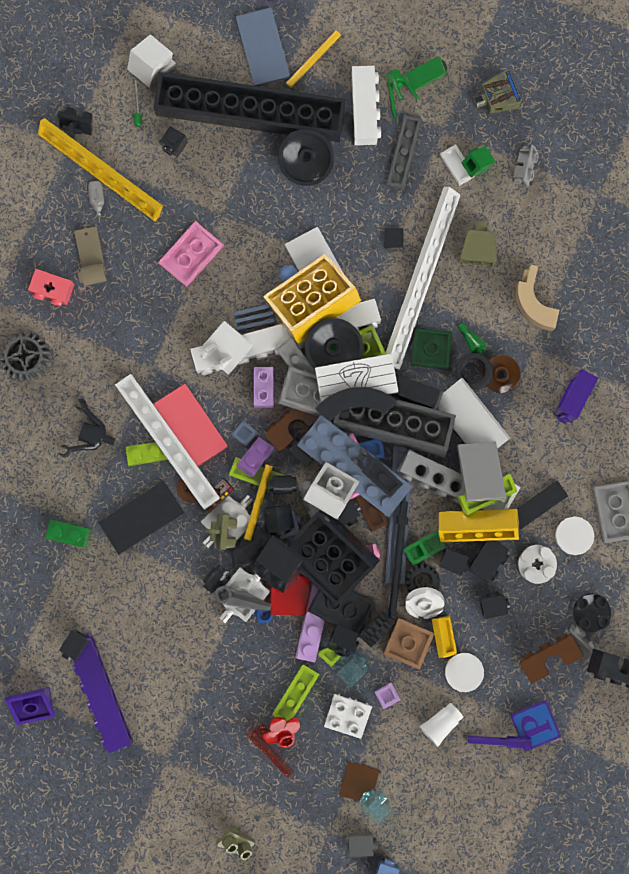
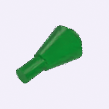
M464 322L458 326L464 335L470 352L481 354L486 349L487 342L470 331Z

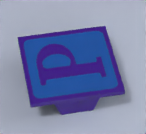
M546 700L510 714L518 736L525 737V735H528V737L532 738V747L527 749V751L561 738Z

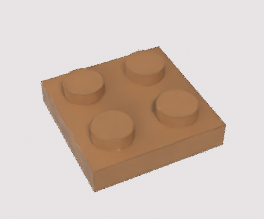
M398 618L383 654L420 670L434 633Z

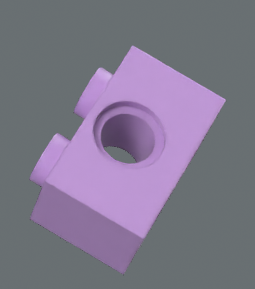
M254 367V408H274L273 367Z

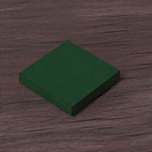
M414 328L411 366L449 370L452 332Z

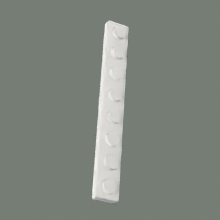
M130 374L115 384L203 509H207L218 501L220 497L134 377Z

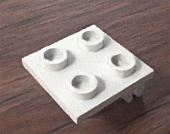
M224 321L199 349L202 352L200 357L202 359L208 357L216 364L214 368L216 371L222 369L229 375L251 350L253 345Z

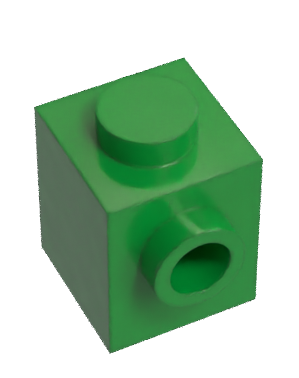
M484 146L480 149L477 147L472 149L461 164L472 178L487 171L496 161L487 147Z

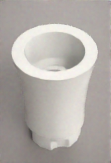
M449 703L436 715L420 725L419 728L438 747L450 731L459 724L458 722L463 716L452 703Z

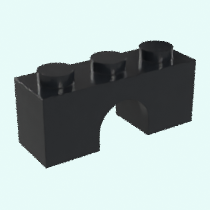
M593 649L587 672L593 673V678L605 681L606 678H610V683L621 686L622 682L626 683L625 687L629 688V659L624 658L623 665L619 669L620 656Z

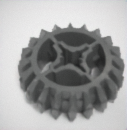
M20 331V337L14 333L13 340L7 338L6 340L9 344H2L5 351H0V354L4 356L0 358V362L4 363L1 368L7 370L6 375H12L13 380L18 378L20 382H23L25 378L27 382H31V376L38 380L37 373L44 376V372L41 371L42 368L49 369L45 362L51 363V359L46 358V356L52 355L50 351H45L50 347L48 344H44L45 339H39L37 333L32 336L31 331H28L26 336L23 331ZM27 342L36 344L39 352L29 351ZM19 345L18 352L12 354L15 347ZM25 353L29 355L26 357V360L22 359V357L25 356ZM39 358L36 366L31 369L32 362ZM12 362H21L24 371L16 370Z

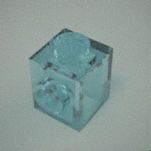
M372 789L370 792L364 793L360 799L361 802L359 804L362 810L378 825L392 812L390 805L386 802L388 798L381 791L377 793Z

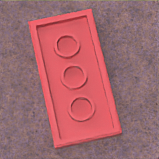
M186 384L153 404L197 467L228 447Z

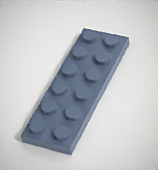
M322 415L319 416L297 444L299 448L322 466L327 462L358 480L359 484L355 491L388 517L412 488L409 483L384 465L403 483L396 493L389 498L351 460L353 457L358 458L364 466L370 462L359 451L363 447Z

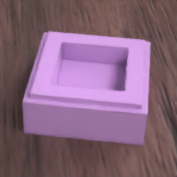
M391 682L374 691L383 709L400 701Z

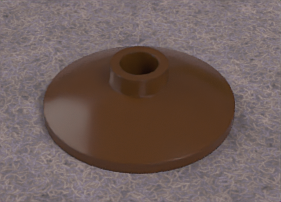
M506 355L492 357L489 361L493 367V377L487 387L496 393H507L513 390L518 385L521 377L518 363ZM485 367L483 368V378L485 376ZM502 371L506 372L505 378L500 377Z

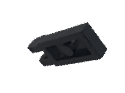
M361 448L359 451L370 462L364 466L358 458L353 457L351 460L362 469V472L391 498L403 483L378 459L373 458L365 449Z

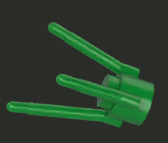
M398 69L386 74L388 81L386 85L389 90L393 119L395 120L397 115L393 90H396L399 100H402L400 88L404 83L416 99L419 98L407 81L406 76L401 75Z

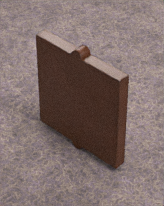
M348 762L340 796L353 799L354 802L361 801L371 804L379 770L367 767L365 764L359 765Z

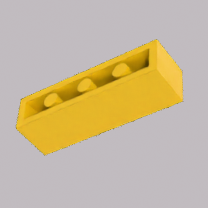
M509 508L503 510L486 509L478 510L468 515H465L463 511L439 512L438 531L440 542L518 540L517 509Z

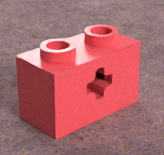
M35 269L28 291L33 294V298L42 301L46 298L51 300V304L61 307L62 304H68L75 284L71 280ZM52 286L55 288L54 291L47 290V288H51Z

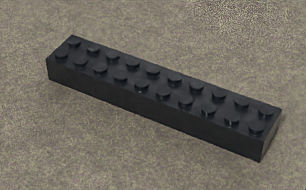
M159 72L153 108L156 116L284 135H289L299 129H313L322 133L329 141L340 143L346 99Z

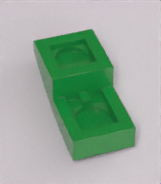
M436 530L405 547L404 551L411 564L415 565L446 548L444 542H440L439 533Z

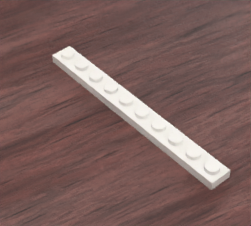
M444 187L386 350V354H392L394 369L400 370L460 198V194L451 187Z

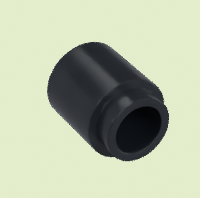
M291 475L272 476V480H269V491H273V495H287L297 492L296 477H291Z
M218 564L204 578L203 582L205 585L203 587L212 594L218 587L224 586L231 573Z

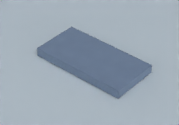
M272 8L236 16L254 86H262L289 79L290 74Z

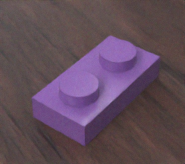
M258 437L238 462L237 468L253 478L272 454L275 447Z

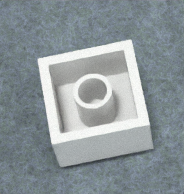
M326 462L303 500L338 519L358 486L359 481Z

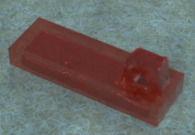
M261 724L256 729L252 728L246 736L289 778L294 770L263 739L262 735L270 730L264 724Z

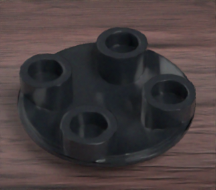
M593 593L585 594L575 602L573 618L582 630L592 633L599 632L609 626L611 608L605 597Z

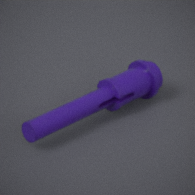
M468 735L467 739L470 744L507 746V748L525 749V751L532 747V738L528 737V735H525V737L507 735V738Z

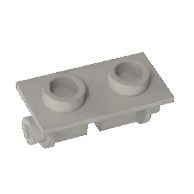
M531 145V148L523 146L520 149L517 163L523 164V166H516L513 179L516 184L524 182L528 187L529 182L534 178L533 166L534 163H537L539 157L534 145Z
M572 624L570 630L565 631L567 635L570 633L574 635L584 653L582 659L585 662L590 661L593 649L600 650L594 641H589L585 637V632L579 626L575 627Z

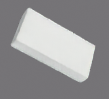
M456 144L440 153V157L459 186L472 179L461 164L465 158Z

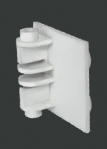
M334 694L324 727L361 739L372 706L368 705V703L358 702L357 699L352 700L351 697L346 698L340 696V694Z

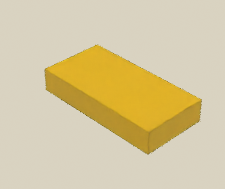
M450 616L432 619L439 658L456 655L457 650Z

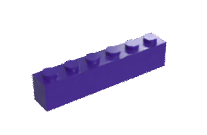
M88 633L85 635L92 640L80 659L77 661L73 660L75 664L73 665V670L76 676H79L81 679L80 688L82 693L87 695L89 700L87 706L90 713L93 712L96 718L94 720L97 731H101L103 737L101 739L102 746L111 753L131 745L133 739L92 633Z

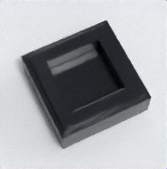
M384 228V248H403V228Z

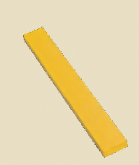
M44 118L40 121L39 136L153 221L159 218L163 205Z

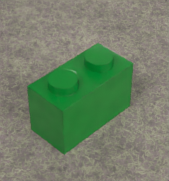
M50 520L45 539L87 548L91 529Z

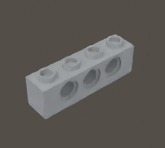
M410 450L405 452L397 470L401 474V478L410 482L412 479L418 481V486L425 489L431 487L436 490V494L442 497L448 495L453 498V502L460 504L458 496L465 494L462 474ZM418 465L424 469L422 476H418L415 472ZM436 473L441 477L439 484H435L433 481V476ZM453 481L458 484L456 492H453L450 488Z

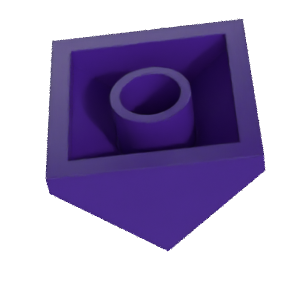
M50 687L14 694L5 698L17 725L55 717Z

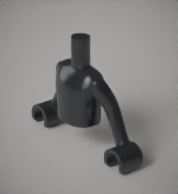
M78 399L79 402L84 403V406L81 408L76 406V409L84 412L96 425L84 422L78 441L87 444L71 447L62 445V448L67 449L65 454L59 453L62 458H67L71 452L97 450L103 442L110 445L115 444L116 438L105 435V425L87 408V403L84 399Z

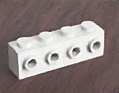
M352 66L354 145H377V139L381 138V127H377V120H380V108H376V102H379V90L375 88V84L379 83L378 72H375V66Z

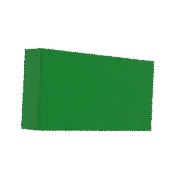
M439 56L406 73L409 84L414 90H418L447 75Z

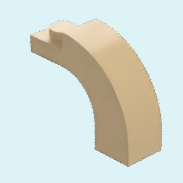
M530 265L528 270H524L522 281L525 282L519 281L516 285L517 305L523 316L531 324L544 330L553 331L556 328L559 310L546 307L536 299L534 295V282L538 266Z

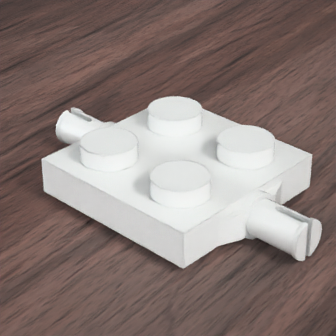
M247 495L239 503L228 496L201 523L207 529H211V521L217 522V514L229 515V517L237 519V528L228 529L227 536L235 537L237 541L247 529L250 515L246 508L254 500ZM210 536L203 542L205 545L210 540ZM210 541L206 546L209 548L214 541Z
M239 568L225 585L262 600L270 593L262 585L261 578L256 573L254 575L249 574L242 568ZM227 590L224 593L221 592L220 597H223V601L229 597ZM223 604L226 610L219 619L226 623L233 614L247 622L255 610Z

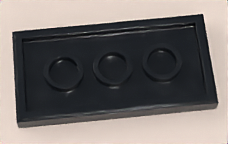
M162 481L98 523L118 555L184 514L166 483Z

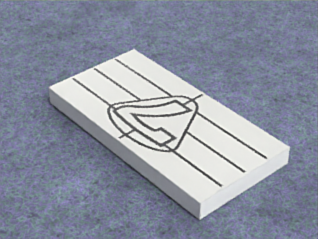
M392 354L315 368L321 401L333 393L352 387L373 388L387 394L398 392Z

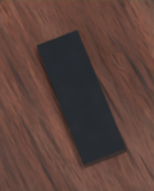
M558 480L516 508L520 529L568 497Z

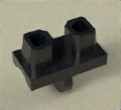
M66 107L64 112L59 111V127L68 131V136L74 138L75 134L81 135L82 133L92 135V113L85 111L82 116H77L76 110L71 107Z

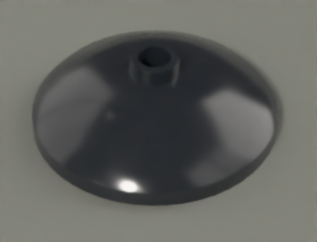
M296 130L286 136L278 151L279 167L284 176L297 185L311 186L318 184L330 174L333 168V147L327 137L316 130ZM309 152L310 157L305 158L303 153Z
M337 318L326 319L316 324L309 332L305 343V352L310 365L314 369L316 367L359 360L363 355V340L356 327L348 321ZM331 344H336L337 348L335 351L330 350Z

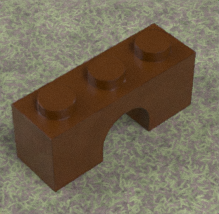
M297 409L291 412L288 410L280 416L281 421L277 424L272 423L265 429L266 433L264 435L276 450L281 453L294 441L288 432L289 426L293 422H303L310 428L319 417Z
M565 632L556 637L557 641L551 644L546 642L539 646L540 650L534 653L529 651L521 656L523 659L520 660L519 664L531 684L549 675V670L545 664V660L548 657L558 656L564 661L566 666L584 657V653L572 633L567 635Z

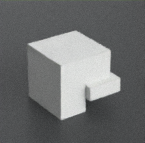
M150 34L130 50L127 70L150 88L158 81L159 72L169 73L176 66V62L172 60L173 53Z

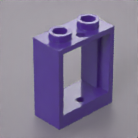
M580 369L573 375L554 412L558 421L567 424V422L571 423L578 419L598 377L583 369Z

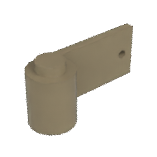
M97 226L75 230L82 266L81 271L78 272L80 283L88 286L107 282Z

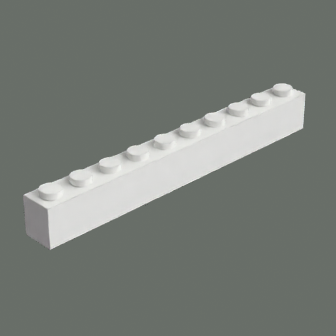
M375 299L357 303L337 317V319L348 321L358 331L372 325L374 328H377V324L381 322ZM283 324L243 334L242 336L253 347L238 364H247L250 362L249 359L253 358L262 360L268 357L267 354L274 352L275 355H280L276 348L290 337L293 339V337ZM306 340L297 344L300 349L304 348ZM202 346L190 349L197 373L202 375L212 373V369L215 368L216 364L208 357L203 359L200 357L202 352L199 349Z

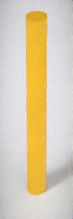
M335 30L285 84L292 88L341 34Z
M265 464L244 539L250 541L252 540L273 466Z

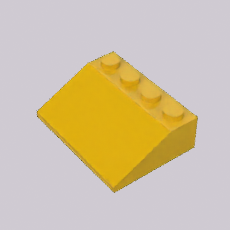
M326 253L263 296L297 344L307 339L309 332L316 324L326 319L339 317L361 301L356 287Z

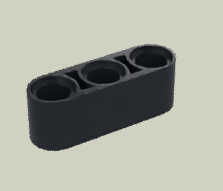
M395 374L398 392L393 394L397 395L396 397L437 410L444 392Z

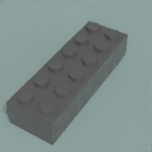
M397 400L386 415L368 407L346 409L335 416L333 425L341 431L445 457L456 415Z

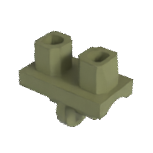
M217 514V522L211 521V529H205V533H210V541H215L214 549L226 550V548L235 547L236 539L235 537L227 536L228 529L237 528V519L229 517V515Z
M228 827L224 835L215 841L217 846L225 849V852L229 854L235 853L242 860H247L253 854L251 847L255 844L254 839L240 833L237 827Z

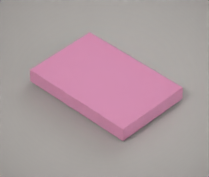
M194 221L158 263L184 286L188 287L221 250L224 244L198 222Z

